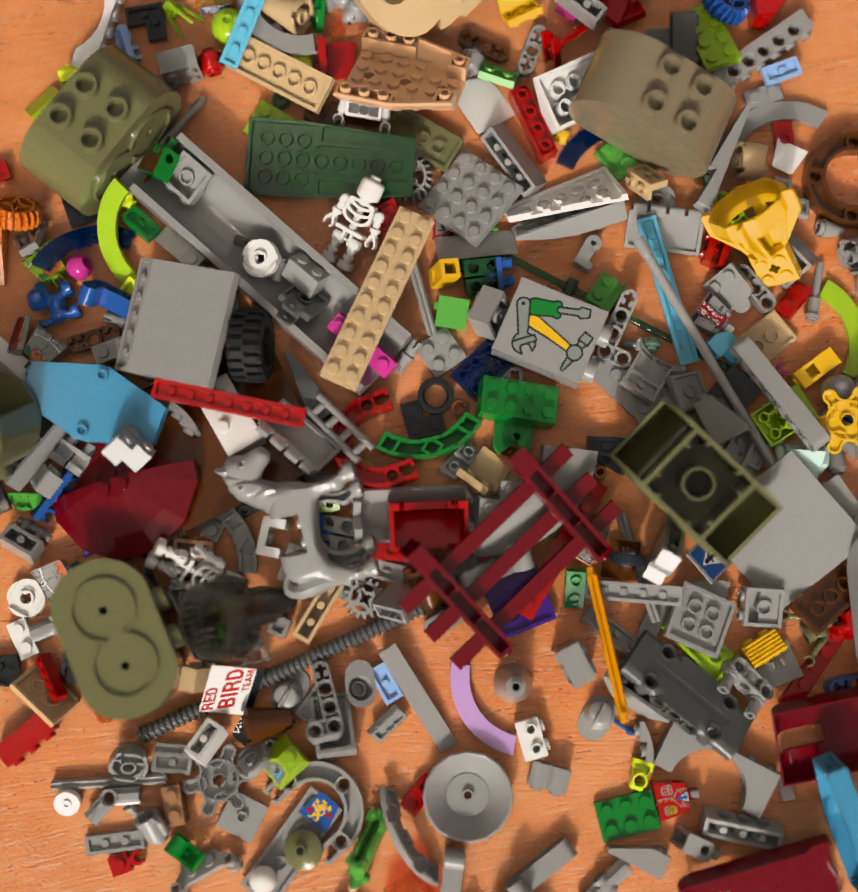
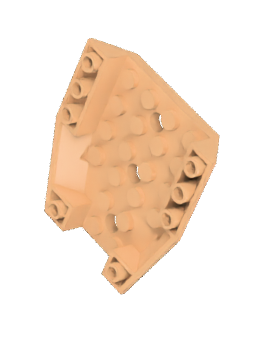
M367 27L362 35V50L346 82L339 81L333 95L341 101L392 111H419V109H431L432 111L456 110L465 88L470 58L419 36H399L375 27Z

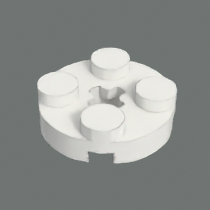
M266 239L250 241L244 247L242 256H244V262H242L244 269L251 276L266 278L274 274L282 259L276 245ZM259 254L264 255V261L260 263L258 262Z
M34 579L17 581L11 585L7 592L9 609L19 617H34L42 612L47 603V598ZM30 593L32 599L25 603L23 595Z

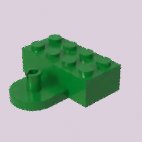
M484 375L478 385L475 417L494 421L492 445L497 455L511 443L523 446L529 452L533 427L550 430L556 424L559 387Z

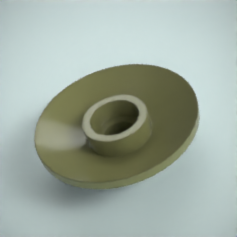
M300 829L293 832L286 840L285 856L289 864L295 869L309 870L320 862L323 846L320 838L313 831ZM300 847H302V848L304 849V853H303V854H300V853H299V848H300Z

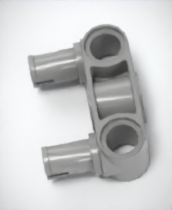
M742 657L723 661L721 664L723 677L717 690L722 694H729L732 685H735L749 699L744 716L748 719H755L759 709L767 700L773 698V687Z

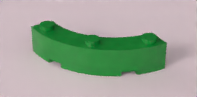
M465 412L458 422L446 432L417 440L399 437L385 431L376 449L386 456L399 460H406L411 457L414 462L434 460L453 453L467 443L477 433L482 425V421Z

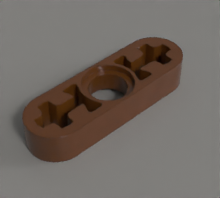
M464 30L460 33L459 45L461 48H472L475 40H477L476 48L478 49L481 43L489 45L487 51H482L484 58L497 64H504L508 61L509 49L505 45L470 30ZM467 36L470 37V41L464 43V39H466ZM503 51L504 56H501V58H499L498 53Z
M114 324L106 325L70 336L67 339L66 346L71 352L79 354L92 350V346L105 342L104 338L106 341L114 339L111 336L103 337L101 332L107 335L113 329L117 332L114 334V338L122 336V331ZM93 334H98L99 341L96 344H91L89 341L90 336ZM83 337H85V342L88 346L82 343L78 345L77 349L75 347H72L75 340L78 342H83Z

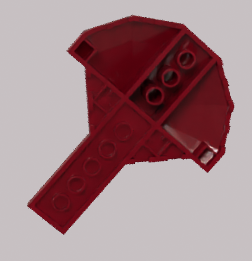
M96 443L97 450L74 490L57 498L56 502L53 503L56 522L82 550L121 562L147 555L154 549V545L159 537L168 541L189 520V511L195 501L194 496L197 486L201 482L197 461L188 460L173 463L155 452L152 458L135 473L123 461L115 466L101 453L107 443Z

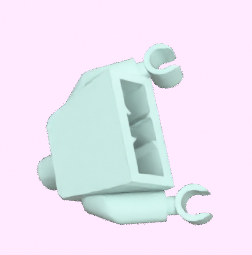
M784 440L775 445L777 461L788 451L792 450L816 479L829 466L830 452L827 449L829 442L815 452L810 451L806 445L784 444L782 446Z

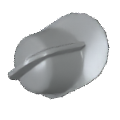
M365 660L352 661L345 671V693L351 704L356 707H367L376 697L374 671L372 666Z
M299 670L297 674L292 673V676L288 675L286 679L281 678V681L276 683L271 693V702L274 708L290 709V712L298 708L310 687V679L304 671Z
M596 695L587 702L578 719V730L585 739L591 741L599 740L608 732L616 716L614 702L604 695Z

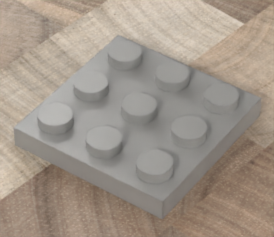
M682 581L681 586H684L683 606L672 607L663 636L714 659H718L737 604L687 581Z

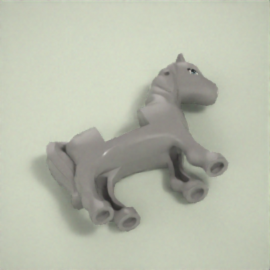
M263 447L254 448L243 456L229 457L222 468L215 469V473L223 477L228 486V491L238 501L257 510H263L269 514L271 519L298 514L296 523L298 529L302 530L303 537H301V543L305 549L293 551L280 557L285 572L283 591L289 598L296 600L321 595L338 585L352 586L353 580H362L369 576H380L377 558L371 557L366 561L368 555L378 553L374 535L364 537L361 544L349 550L333 549L322 539L320 530L321 505L323 503L347 505L353 498L364 496L362 481L360 477L356 476L352 460L344 462L338 473L334 476L314 483L291 480L283 482L263 480V471L270 461V452ZM347 481H351L349 485L343 489L345 483ZM355 561H366L363 565L346 567L347 565Z

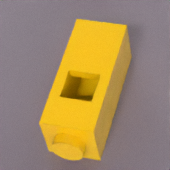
M459 258L439 259L429 270L431 289L449 288L461 277Z
M828 347L789 375L790 383L792 386L798 384L800 389L804 390L841 363V360L831 347Z

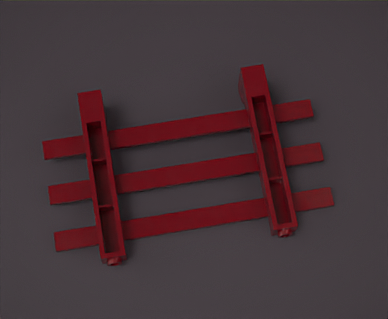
M513 443L509 444L497 457L507 468L518 475L523 482L439 563L422 544L413 538L398 551L423 578L397 604L409 615L435 590L449 606L424 630L429 638L435 643L460 618L475 633L449 658L460 670L485 646L500 660L509 656L515 645L501 630L583 550L592 560L599 563L606 560L613 550L600 533L622 512L616 503L610 500L590 521L576 507L598 484L589 472H586L564 494L550 478L573 456L563 443L540 465L523 446ZM535 494L548 510L464 591L450 574ZM560 522L573 538L489 618L476 602Z

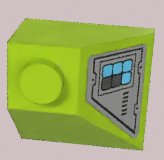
M285 733L269 748L271 752L270 760L264 770L277 787L282 790L311 762L289 735Z

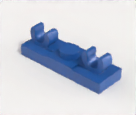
M65 467L61 471L63 483L58 487L56 493H53L54 496H51V499L43 496L39 506L31 511L30 514L36 521L42 518L44 522L49 523L50 521L45 517V514L51 512L55 515L54 509L50 506L56 502L57 498L62 496V489L65 487L66 490L72 492L73 489L68 486L69 482L74 481L78 483V479Z

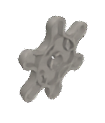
M232 744L225 745L221 755L216 759H211L206 767L193 760L199 767V774L196 778L188 779L183 784V791L186 794L198 792L203 795L204 802L201 806V813L206 817H210L215 813L216 807L220 802H228L234 810H240L244 807L245 800L239 794L238 788L242 782L250 781L253 778L243 779L236 773L234 757L237 750ZM218 775H223L225 778L221 786L215 785V778Z

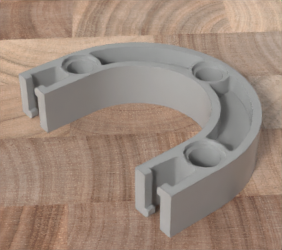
M308 759L311 763L294 778V784H287L283 788L285 791L280 797L273 798L271 801L277 806L299 785L311 781L326 783L338 792L344 806L343 821L322 842L323 852L330 844L336 849V852L331 857L328 856L324 859L325 863L330 866L353 844L360 832L365 813L364 797L357 780L343 766L330 760ZM346 778L349 780L350 785L344 788L340 786L339 780ZM274 781L263 790L266 795L273 792L271 789L276 785ZM342 835L347 839V842L339 844L336 841V837Z

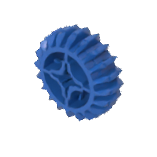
M701 0V3L704 5L703 8L707 10V14H711L712 18L717 19L718 22H723L724 25L727 23L730 26L733 24L738 25L745 20L751 9L750 1Z

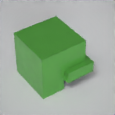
M439 295V301H435L434 309L437 310L435 326L465 331L470 299Z

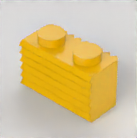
M766 628L758 633L759 637L754 641L750 638L741 644L743 646L740 650L741 654L754 669H758L785 652L788 648L774 628L771 630Z

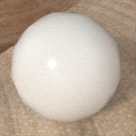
M266 865L257 866L250 873V886L255 892L272 891L277 883L275 871Z

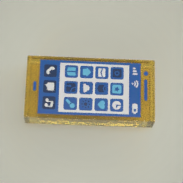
M233 0L195 1L199 16L216 14L217 11L223 8L231 7L235 9Z

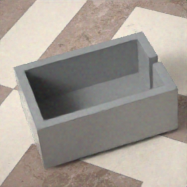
M571 639L551 650L559 666L563 665L564 668L561 670L568 684L574 689L597 678L595 675L597 669L592 661L587 660L585 655L588 652L583 643Z

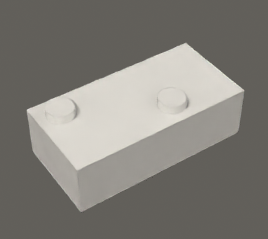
M227 373L216 378L213 390L240 395ZM201 408L228 457L243 456L254 448L261 447L267 443L265 438L255 430L257 424L254 419Z

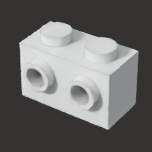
M534 715L513 721L526 762L549 756L547 750H550L548 739L543 738L542 731L545 730L542 719L538 720V717Z
M207 717L184 751L190 758L206 767L229 734L223 726Z

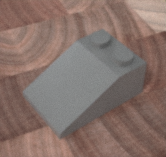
M345 692L336 693L343 720L344 733L341 738L315 744L318 760L357 755L350 702ZM318 696L309 697L312 722L323 719ZM334 706L325 708V711L328 713L335 710ZM333 724L330 727V730L333 732L340 729V726L337 724ZM313 730L314 737L319 736V734L321 733L320 730Z

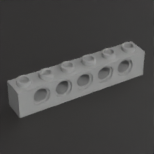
M801 8L739 51L742 56L741 62L710 73L723 80L733 90L738 82H745L752 76L751 73L754 71L759 72L762 67L767 66V62L770 60L772 62L776 61L783 51L786 50L788 52L797 45L796 42L799 40L803 42L812 35L810 32L814 28V24ZM788 30L793 31L795 35H791ZM773 41H778L780 45H776ZM758 51H763L765 56L760 55ZM743 61L749 62L750 66H746ZM728 71L734 72L735 76H730Z

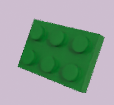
M651 788L593 802L603 842L661 828Z

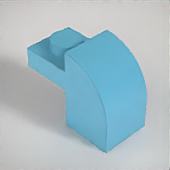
M719 332L705 341L715 359L722 356L731 366L739 364L729 349L738 339L734 334Z

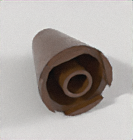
M241 707V711H245V715L241 716L244 737L250 741L246 743L247 747L293 728V724L296 723L295 714L290 712V709Z

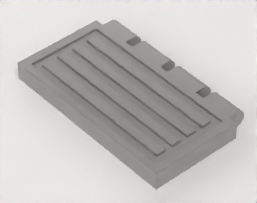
M634 202L633 209L628 210L623 247L637 249L633 243L640 238L636 221L655 215L667 253L699 256L704 227L701 220L702 212L698 209L688 208L687 216H685V208L669 206V211L666 213V206L651 204L650 210L647 211L646 203Z
M283 398L281 401L278 402V403H283V404L291 405V404H290L288 401H286L284 398ZM307 418L303 429L262 420L257 422L258 426L255 430L265 439L271 436L269 442L280 452L285 448L284 455L295 465L300 461L301 464L298 467L308 476L312 473L316 475L341 450L334 441Z

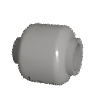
M476 47L464 49L462 55L470 58L467 77L478 75L480 68L485 62L482 51Z

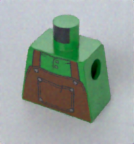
M167 136L163 145L154 142L137 168L150 177L168 184L180 159V155L173 151L178 141Z

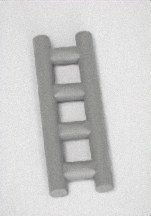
M322 393L318 394L316 399L320 403L312 410L308 406L305 407L308 409L306 416L334 441L356 465L359 464L362 459L358 455L366 447L371 451L376 445ZM325 407L333 414L326 423L317 416ZM338 421L347 428L340 436L331 429ZM352 434L361 441L353 450L345 443Z

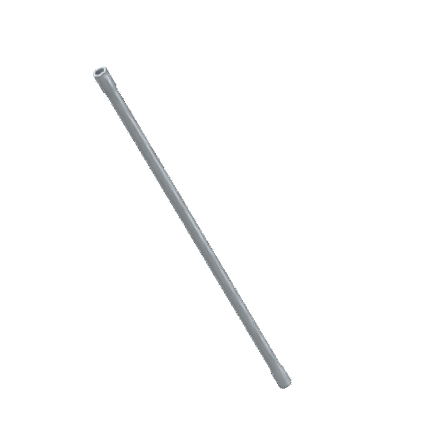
M644 236L633 242L645 259L733 409L751 425L752 428L747 430L769 468L776 462L775 458L655 259Z

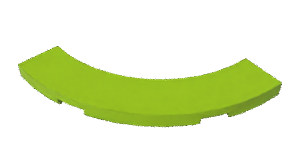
M115 177L108 185L100 202L97 217V234L101 252L109 269L123 285L130 275L136 274L137 271L127 260L118 241V213L130 190Z
M828 279L819 293V298L837 312L843 322L842 324L848 338L846 362L841 373L854 380L858 375V307L843 289Z

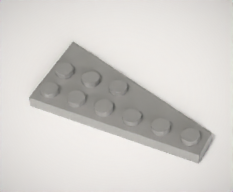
M595 355L592 356L591 359L600 362L593 381L619 403L637 422L641 423L664 398H667L675 405L670 390L662 387L654 403L648 404L619 384L627 370ZM693 411L685 412V414L691 418Z

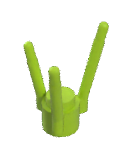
M167 0L163 5V10L166 12L165 17L171 22L181 38H184V35L173 17L176 19L182 16L189 23H194L182 10L203 23L206 22L204 18L175 0Z

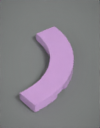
M451 661V693L461 719L468 729L482 742L493 749L513 755L516 735L505 732L490 723L480 712L473 699L470 688L471 666L466 665L460 670Z

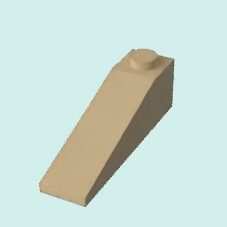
M344 585L335 586L323 594L315 596L292 636L309 645Z

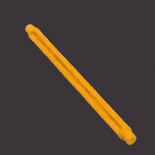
M592 566L586 568V578L592 596L606 665L614 693L617 715L620 717L621 724L629 723L628 714L630 713L623 691L598 574H596L595 567Z

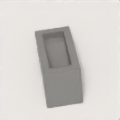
M779 774L778 789L780 799L783 801L796 800L792 785L783 787L781 774Z

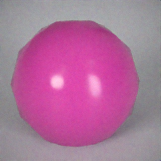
M75 254L67 260L66 270L73 279L84 280L91 275L93 263L88 256Z

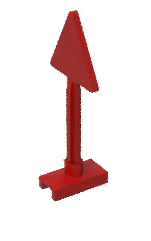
M599 0L608 7L605 18L619 26L631 0ZM582 23L562 38L557 37L548 29L542 31L544 61L547 63L552 60L554 69L562 66L560 50L589 28Z

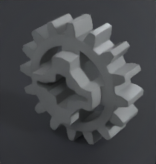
M370 577L366 581L365 578L360 581L353 580L354 584L348 586V590L343 589L346 596L342 597V600L347 601L343 605L344 608H350L348 613H354L356 618L360 614L363 619H366L367 614L373 617L375 609L371 603L373 598L376 599L380 595L383 588H377L379 583L377 581L372 583V578ZM362 585H369L372 589L365 590ZM362 593L365 594V595H367V596L364 598V599H365V602H363V601L360 600V599L362 598V595H361ZM361 605L364 610H357L355 606Z

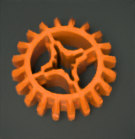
M13 194L11 196H0V228L2 227L3 230L9 229L18 232L20 230H33L34 227H38L41 223L42 210L39 202L34 201L32 198L28 199L27 196H14Z

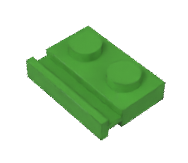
M610 143L605 144L594 153L596 159L603 167L605 166L618 182L625 178L627 168L639 165L632 156Z
M603 271L585 297L584 302L610 312L627 285L620 284L619 280Z

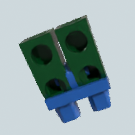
M496 255L461 259L464 291L467 297L475 296L483 285L505 291V288L514 286L513 275L503 276V269L512 268L511 257Z

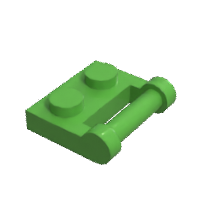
M485 60L478 72L477 78L513 89L520 72L516 70L513 72L492 65L489 61Z

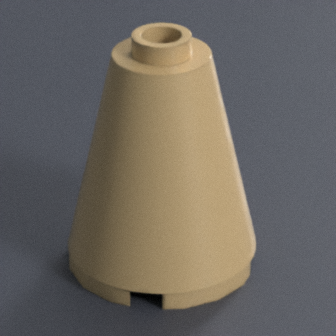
M265 0L261 10L291 33L303 35L311 25L309 18L310 15H314V4L312 0Z

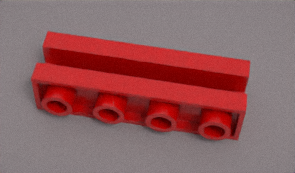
M527 83L510 90L508 99L538 164L555 158L558 149Z
M706 232L704 240L707 242L699 253V258H701L700 265L721 271L726 266L732 246L709 236L708 232Z

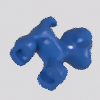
M69 280L63 281L60 284L61 289L55 293H50L48 287L43 282L36 283L34 288L28 292L27 303L32 311H42L46 308L50 311V319L39 321V325L42 328H49L54 324L63 323L67 319L83 317L82 309L77 303L71 304L69 310L66 308V299L75 295L74 287Z

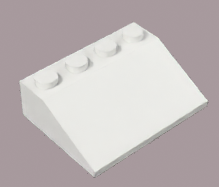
M596 51L533 78L541 115L551 136L577 124L571 118L568 107L571 101L575 99Z

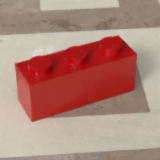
M35 714L0 743V759L7 768L13 765L17 767L26 760L24 758L25 755L29 752L33 754L41 747L40 743L42 741H49L56 735L55 731L59 728L58 724L56 723L51 728L42 718Z

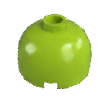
M231 7L223 8L213 16L211 31L215 40L220 45H226L239 10Z

